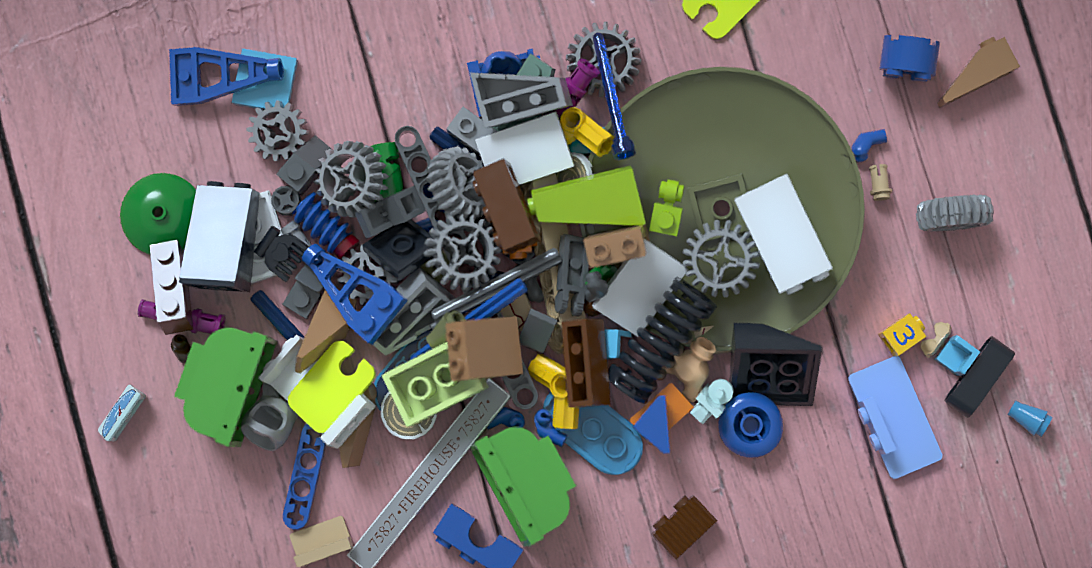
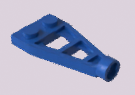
M199 47L169 49L171 104L174 106L203 104L264 82L281 81L284 77L283 63L280 58L264 59ZM202 63L218 64L221 67L222 79L218 84L209 87L201 86L200 65ZM247 64L249 77L244 80L231 82L230 65ZM265 66H267V74L264 73Z
M318 244L308 247L302 256V261L314 271L347 324L369 344L373 345L408 301L389 283L327 254ZM338 268L351 276L340 291L330 279ZM361 284L372 289L374 294L362 310L358 312L351 304L349 295L357 285Z

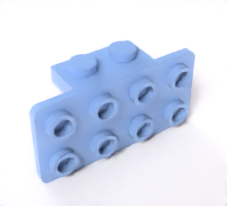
M893 356L855 372L848 377L849 384L860 407L858 409L860 419L864 425H868L871 435H869L870 442L874 450L879 451L891 478L897 479L942 459V452L900 357Z

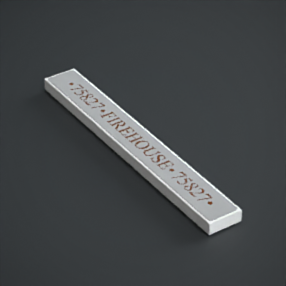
M489 378L486 381L489 388L477 393L347 554L361 568H375L468 452L471 445L476 442L509 401L511 395Z

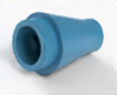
M1016 400L1007 414L1033 436L1037 434L1040 437L1043 436L1053 418L1047 414L1048 411L1020 403Z

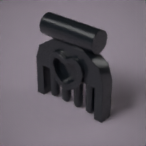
M271 226L255 248L254 253L260 257L265 255V264L268 269L287 282L290 277L285 273L292 275L293 272L280 262H285L291 268L296 269L297 266L289 259L292 258L297 263H301V259L293 254L292 250L300 256H303L304 252L293 243L304 251L309 246L295 235L289 233L278 236L281 231L275 226Z

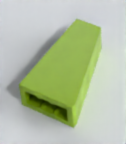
M631 165L531 190L532 198L527 199L531 216L537 214L539 222L612 225L646 224Z

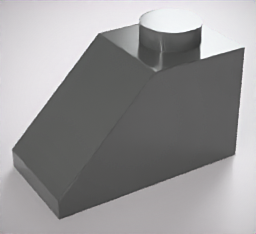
M315 135L292 154L276 175L302 196L320 175L315 171L318 168H322V164L318 159L327 158L325 150L333 149Z

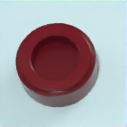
M350 234L337 245L333 254L342 260L343 256L348 257L351 254V249L355 250L360 241L353 234Z

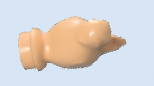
M698 337L695 341L691 342L690 350H684L681 356H674L676 363L672 368H665L667 374L675 375L684 384L685 388L681 393L690 402H695L696 397L702 391V385L709 376L707 361L712 360L713 354L716 352L714 344L704 337Z

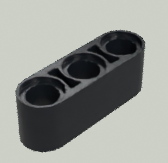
M990 336L982 345L977 358L966 373L959 377L944 400L967 418L975 412L1015 355L1013 350L993 336Z

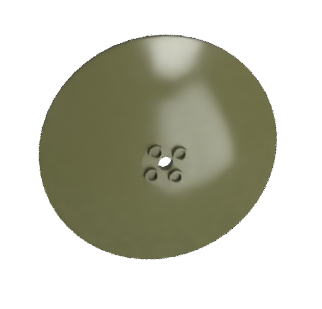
M735 67L700 68L667 77L649 86L626 103L608 122L604 129L615 137L614 147L608 154L602 157L597 156L591 151L588 161L593 166L591 167L592 174L631 165L650 242L683 264L684 260L691 259V256L683 254V250H693V246L689 245L687 240L692 238L698 241L694 231L698 229L702 234H705L706 232L703 228L705 223H708L711 230H714V221L719 220L720 228L725 229V223L729 220L731 221L730 230L732 231L735 230L738 224L742 225L738 234L743 236L749 229L735 202V198L788 173L792 186L828 260L832 264V269L828 270L829 276L813 282L812 278L802 282L803 288L794 293L787 294L786 290L779 293L760 254L759 257L751 259V261L760 263L759 268L749 269L756 274L755 279L745 276L749 286L744 288L738 283L740 291L738 294H735L732 287L728 288V297H723L722 289H718L717 296L713 297V287L709 286L703 294L710 298L717 305V308L709 319H700L702 327H713L699 337L710 340L714 344L716 351L731 350L734 323H763L790 334L809 322L832 300L848 276L860 246L865 211L864 192L854 154L845 136L834 120L811 97L795 86L759 71ZM668 179L679 181L680 185H684L682 201H676L674 206L683 207L678 236L649 231L654 203L665 204L664 199L658 197L661 182H667ZM719 200H725L730 205V211L725 216H719L714 211V204ZM580 223L582 237L584 238L595 233L633 226ZM721 235L713 236L704 241L699 250H716L719 247ZM752 235L746 239L747 243L754 241ZM730 237V252L733 255L739 256V258L745 259L741 245ZM724 244L722 250L719 251V255L714 254L713 256L714 259L718 260V272H720L721 266H724V262L728 264L730 261L729 258L725 257ZM756 245L755 247L750 248V251H759V249ZM698 259L703 273L713 279L714 268L712 264L703 261V259ZM624 261L616 262L613 264L617 267V269H619V267ZM692 265L686 266L688 270L693 269ZM744 267L726 268L722 275V281H728L737 277ZM686 273L682 277L683 280L691 285L694 279L697 278L696 274L687 277ZM612 277L608 278L606 280V283H608ZM700 281L694 287L701 291L704 283ZM679 289L677 292H675L674 290L671 292L675 296L679 297L683 301L695 307L694 302L690 298L687 297L686 299H684L681 296L683 292ZM668 300L664 301L662 305H664L666 308L676 313L677 315L688 320V318L672 303H670ZM656 312V314L653 316L664 325L679 332V330L660 313ZM647 324L645 329L666 339L659 331ZM691 331L693 334V341H695L698 337L695 338L694 332ZM683 344V346L690 347V344Z

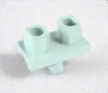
M717 379L711 385L707 383L696 397L698 403L690 413L701 424L711 415L718 418L724 411L725 405L733 396L734 390L731 383L725 379Z

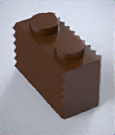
M684 495L673 506L676 511L669 518L664 514L653 525L655 531L652 535L676 560L718 521L694 495L690 498Z

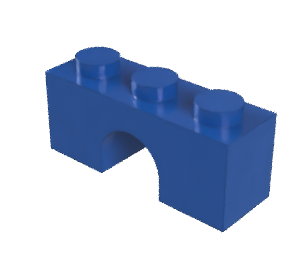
M451 503L433 531L437 535L435 541L447 549H450L451 546L456 547L462 551L459 556L473 565L477 561L484 565L485 568H512L524 549L502 534H499L496 541L488 547L475 545L470 538L469 532L476 518Z

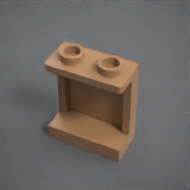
M647 224L595 233L585 238L584 244L589 266L597 267L646 256L644 238L650 242Z
M517 317L468 320L446 324L449 370L452 381L523 374Z

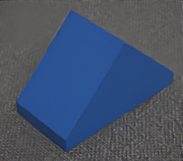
M665 395L658 396L632 426L634 430L663 454L670 453Z

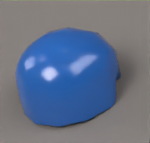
M497 51L485 59L481 66V73L517 75L522 67V62L510 51Z

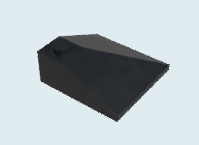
M734 323L729 379L734 390L732 398L743 393L754 392L768 397L776 405L813 406L822 346L763 323Z

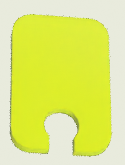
M683 0L682 9L693 20L698 15L699 9L702 6L711 5L715 7L717 18L713 22H709L702 30L712 39H721L760 0Z
M344 341L334 342L288 396V404L291 409L318 433L324 434L358 395H362L375 379V369L365 359L358 364V368L353 375L345 376L342 373L341 363L355 352V349Z

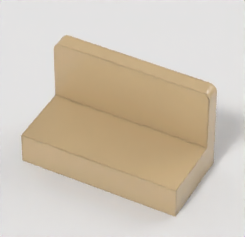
M338 516L290 534L296 554L294 560L297 568L354 547L343 516Z

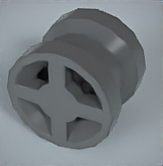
M289 186L277 188L271 197L274 209L284 216H292L293 211L302 201L299 193Z

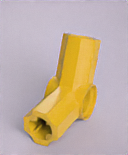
M570 107L562 113L559 121L568 145L575 140H579L599 157L608 154L612 150L615 137L583 111L576 107Z
M538 354L530 362L528 370L530 377L548 387L554 395L552 426L561 429H578L579 408H568L565 367L544 354Z

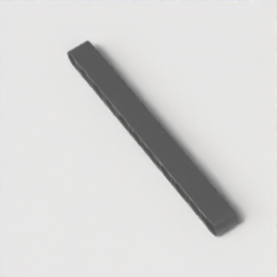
M403 126L395 134L396 147L417 189L433 228L439 230L434 217L436 212L442 209H438L439 204L436 200L427 198L423 194L424 187L430 184L425 179L429 174L427 170L417 173L411 168L413 161L416 159L425 160L428 168L431 158L418 131L412 126ZM410 133L416 138L414 145L411 147L401 145L400 138L403 134ZM455 230L446 234L448 237L458 235L462 240L466 238L463 230ZM468 243L457 249L460 255L457 261L468 255V253H465L467 252L466 246ZM442 244V248L446 254L448 261L450 262L451 256L446 249H444L445 245ZM474 265V271H473V273H474V272H477L478 269H479V268L476 267L475 265ZM470 283L466 291L462 290L463 294L469 292L473 288ZM499 311L496 314L497 318H503L501 312ZM522 360L523 374H520L516 379H510L507 376L501 377L511 395L513 403L521 409H529L536 404L538 394ZM523 388L529 389L533 395L532 401L526 405H522L517 400V393Z

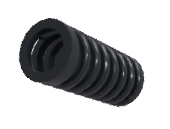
M675 277L670 288L675 292L678 289L682 291L683 294L681 296L684 299L690 298L694 302L695 307L675 296L670 291H665L663 297L678 308L688 320L672 312L661 303H656L654 309L669 320L679 332L664 325L652 315H648L645 319L670 344L658 339L643 327L637 329V335L650 343L662 357L647 350L634 339L628 341V347L642 356L654 369L643 365L627 352H620L619 359L637 371L645 381L630 375L632 372L630 368L625 371L617 364H612L608 369L609 381L624 394L642 404H646L652 392L656 391L658 387L656 380L665 379L667 375L665 368H672L675 365L674 356H681L684 353L683 344H690L693 341L691 331L698 332L702 329L700 319H709L717 308V305L710 298L679 277Z

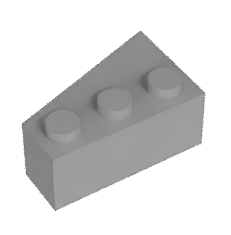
M470 73L484 128H493L573 106L565 78Z
M421 267L413 271L396 288L408 301L373 344L385 356L416 340V336L431 328L434 329L437 324L432 317L431 311L455 299L449 291Z

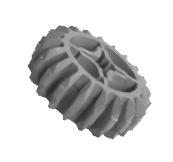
M604 22L603 29L599 30L597 23H593V32L590 33L588 28L583 27L582 33L584 38L575 34L574 40L577 44L570 43L568 45V49L574 53L567 54L566 60L574 63L567 66V71H575L582 51L589 44L594 56L589 62L611 79L598 80L593 78L589 83L588 94L592 95L596 88L599 89V97H603L604 90L608 89L609 95L612 97L615 96L614 87L616 86L620 92L625 91L623 81L628 85L633 84L634 80L629 74L638 76L639 70L633 66L640 65L641 59L633 56L640 54V48H630L636 43V39L630 38L626 41L625 39L629 31L625 29L621 34H618V24L613 26V30H608V22ZM596 40H611L617 43L618 46L614 45L610 48H606L602 46L599 41L597 42ZM624 52L627 64L623 72L618 75L613 62ZM598 53L604 58L611 56L608 59L609 67L604 62L596 63V61H599Z
M345 141L343 144H334V150H325L327 158L318 159L322 164V168L315 170L320 176L319 179L313 182L320 185V188L316 191V194L323 196L320 203L329 206L328 210L337 213L342 217L349 216L355 218L354 212L357 211L359 213L365 207L374 209L376 207L374 204L375 200L381 201L384 199L380 191L388 189L386 185L382 184L383 180L389 177L387 174L382 173V170L387 165L379 162L381 155L375 153L373 147L365 145L363 142L356 141L353 143V141ZM354 157L353 161L349 162L346 167H341L346 160ZM356 191H361L357 198L348 202L350 196H353Z
M459 146L444 149L434 156L430 161V166L426 169L429 175L425 179L430 183L428 190L434 195L432 200L438 202V209L445 210L446 217L452 215L458 221V214L463 213L465 221L468 220L471 214L475 215V220L483 216V207L486 204L483 197H478L472 182L476 180L473 171L482 168L483 161H478L475 153H469L467 148L461 149Z
M986 195L935 198L922 201L917 205L916 220L919 229L928 232L969 229L986 226L993 222L994 208L991 198Z
M463 213L458 214V221L452 215L447 216L446 223L442 220L436 223L439 230L432 228L429 231V234L434 239L425 240V245L432 249L426 250L424 256L433 258V260L426 263V266L432 267L435 265L437 269L432 273V276L437 277L439 274H442L443 278L440 284L444 285L448 280H451L450 288L453 290L457 288L459 282L463 291L468 289L469 283L476 289L479 287V280L483 283L488 282L487 274L494 275L496 273V269L492 265H498L501 261L498 257L493 256L501 252V249L498 247H493V244L496 242L494 237L490 238L489 236L494 230L493 227L490 226L484 230L482 227L485 224V220L481 219L475 224V215L473 214L468 217L467 221H465ZM455 230L470 232L464 240H459L455 237L451 239L446 235ZM477 239L480 241L483 247V259H481L482 255H480L475 249V243ZM468 243L466 246L467 252H465L468 255L457 261L460 256L457 249ZM442 244L445 245L444 249H446L451 256V260L448 265L445 263L442 257ZM461 264H468L471 267L475 265L479 268L477 272L471 274L455 272Z
M719 220L714 221V230H711L710 225L705 223L703 225L705 234H702L698 229L694 231L698 241L692 238L687 240V243L693 246V250H683V254L691 256V259L683 261V265H692L693 269L686 272V276L690 277L696 274L697 278L694 279L692 285L696 286L702 281L704 283L701 288L702 293H705L709 286L713 287V297L717 296L718 289H722L723 297H728V288L732 287L735 294H738L740 291L737 284L740 283L744 288H747L749 283L745 276L750 279H755L756 274L749 269H757L760 266V263L751 261L752 258L760 256L759 251H750V248L756 246L755 241L746 242L751 233L747 231L743 236L738 234L742 228L740 224L735 227L734 231L730 230L731 221L729 220L725 223V229L720 228ZM721 235L719 247L716 250H699L704 241L713 236ZM730 237L741 245L745 259L739 258V256L733 255L730 252ZM724 244L725 257L729 258L730 261L728 264L724 262V266H721L720 272H718V260L714 259L713 256L714 254L719 255V251L722 250ZM698 259H703V261L712 264L714 268L713 279L703 273ZM744 267L737 277L728 281H722V275L726 268Z

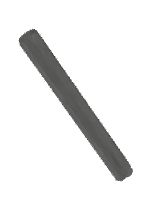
M552 248L480 285L478 288L431 311L435 323L438 324L446 312L455 310L463 314L479 306L517 279L525 282L560 264L562 262L561 256L556 248Z

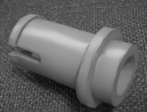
M292 221L280 230L283 234L295 235L309 247L311 246L309 240L300 230V224ZM293 243L295 246H297L299 249H301L303 252H305L302 248H300L298 245H296L295 243Z

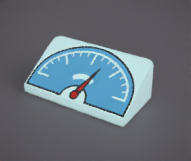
M132 385L126 387L98 428V432L105 440L114 442L118 439L146 398V394Z

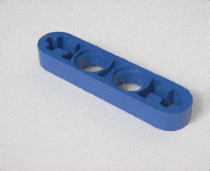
M307 423L301 432L283 511L284 524L291 529L303 528L310 519L326 443L321 437H317L314 446H320L319 452L312 448L304 449V443L310 445L312 436L308 435V430L313 428ZM306 453H312L316 456L317 463L312 469H306L301 464V458ZM304 480L309 483L310 492L307 496L300 497L296 494L295 485L298 481ZM292 498L297 501H308L307 507L301 505L299 513L304 516V519L298 521L296 525L293 524V519L289 517V513L295 512L297 504H291Z

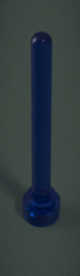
M597 32L593 35V43L615 135L611 148L614 159L624 160L633 157L636 154L634 142L630 140L629 136H626L604 36L602 33Z

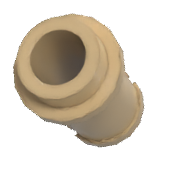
M879 164L880 176H878L877 165L869 167L872 182L870 195L873 196L874 201L890 199V194L893 192L889 188L887 164Z

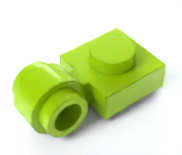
M668 179L667 182H661L658 198L664 199L665 204L654 203L649 231L678 236L683 207L674 206L676 201H682L684 185H680L679 181Z

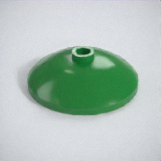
M156 173L138 180L126 193L120 210L121 226L127 239L137 249L151 255L150 245L178 240L182 249L185 250L196 194L195 187L182 177L169 173ZM157 208L163 209L161 217H155L154 215Z

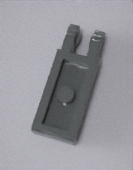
M569 234L560 236L559 254L562 262L558 264L556 288L558 293L555 297L556 313L564 314L567 311L569 293L574 294L571 299L570 308L572 316L580 317L583 312L584 298L587 290L585 285L587 282L586 275L589 268L584 237Z

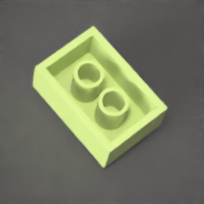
M447 342L382 375L406 427L414 426L489 388L485 378L460 381L451 380Z

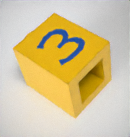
M910 313L878 334L893 356L901 355L927 337L923 332L925 326L917 316L912 317Z

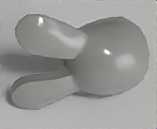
M264 382L261 399L255 402L242 418L241 431L248 440L258 447L275 451L287 441L299 415L291 409L288 403L280 399L281 394L275 388Z

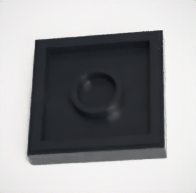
M410 219L380 232L362 246L367 255L400 281L432 258L424 256L426 250L432 249L425 245V240L434 238Z

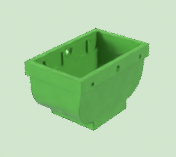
M223 328L211 334L205 345L193 342L174 395L176 398L185 400L183 412L188 425L200 434L215 438L217 443L231 447H241L244 439V434L241 431L242 418L250 407L257 402L263 385L259 376L263 373L264 366L272 359L278 341L256 332L250 334L235 328ZM250 388H253L255 390L254 394L252 395L249 394Z
M512 427L490 438L486 436L471 445V453L523 547L531 546L543 539L542 535L564 522L570 508L567 491L576 487V484L549 435L538 441L530 431L520 427Z

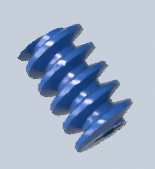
M313 192L302 200L293 211L292 215H295L294 222L296 224L304 222L302 229L304 231L312 229L311 238L316 239L320 237L319 245L325 246L329 244L327 252L332 254L337 245L350 234L352 235L353 232H346L349 226L348 222L341 226L338 225L341 216L337 215L331 218L330 210L326 209L323 211L321 201L314 203L316 193Z

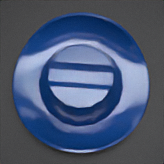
M748 392L735 396L725 405L726 407L719 417L718 429L723 443L733 453L748 458L761 457L771 452L779 444L783 434V419L780 410L771 399L759 393Z

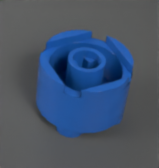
M884 35L879 70L883 71V77L899 79V77H903V74L911 75L910 80L927 82V80H931V77L936 76L940 42L935 41L930 45L931 39L899 35L898 40L893 39L892 41L891 35Z

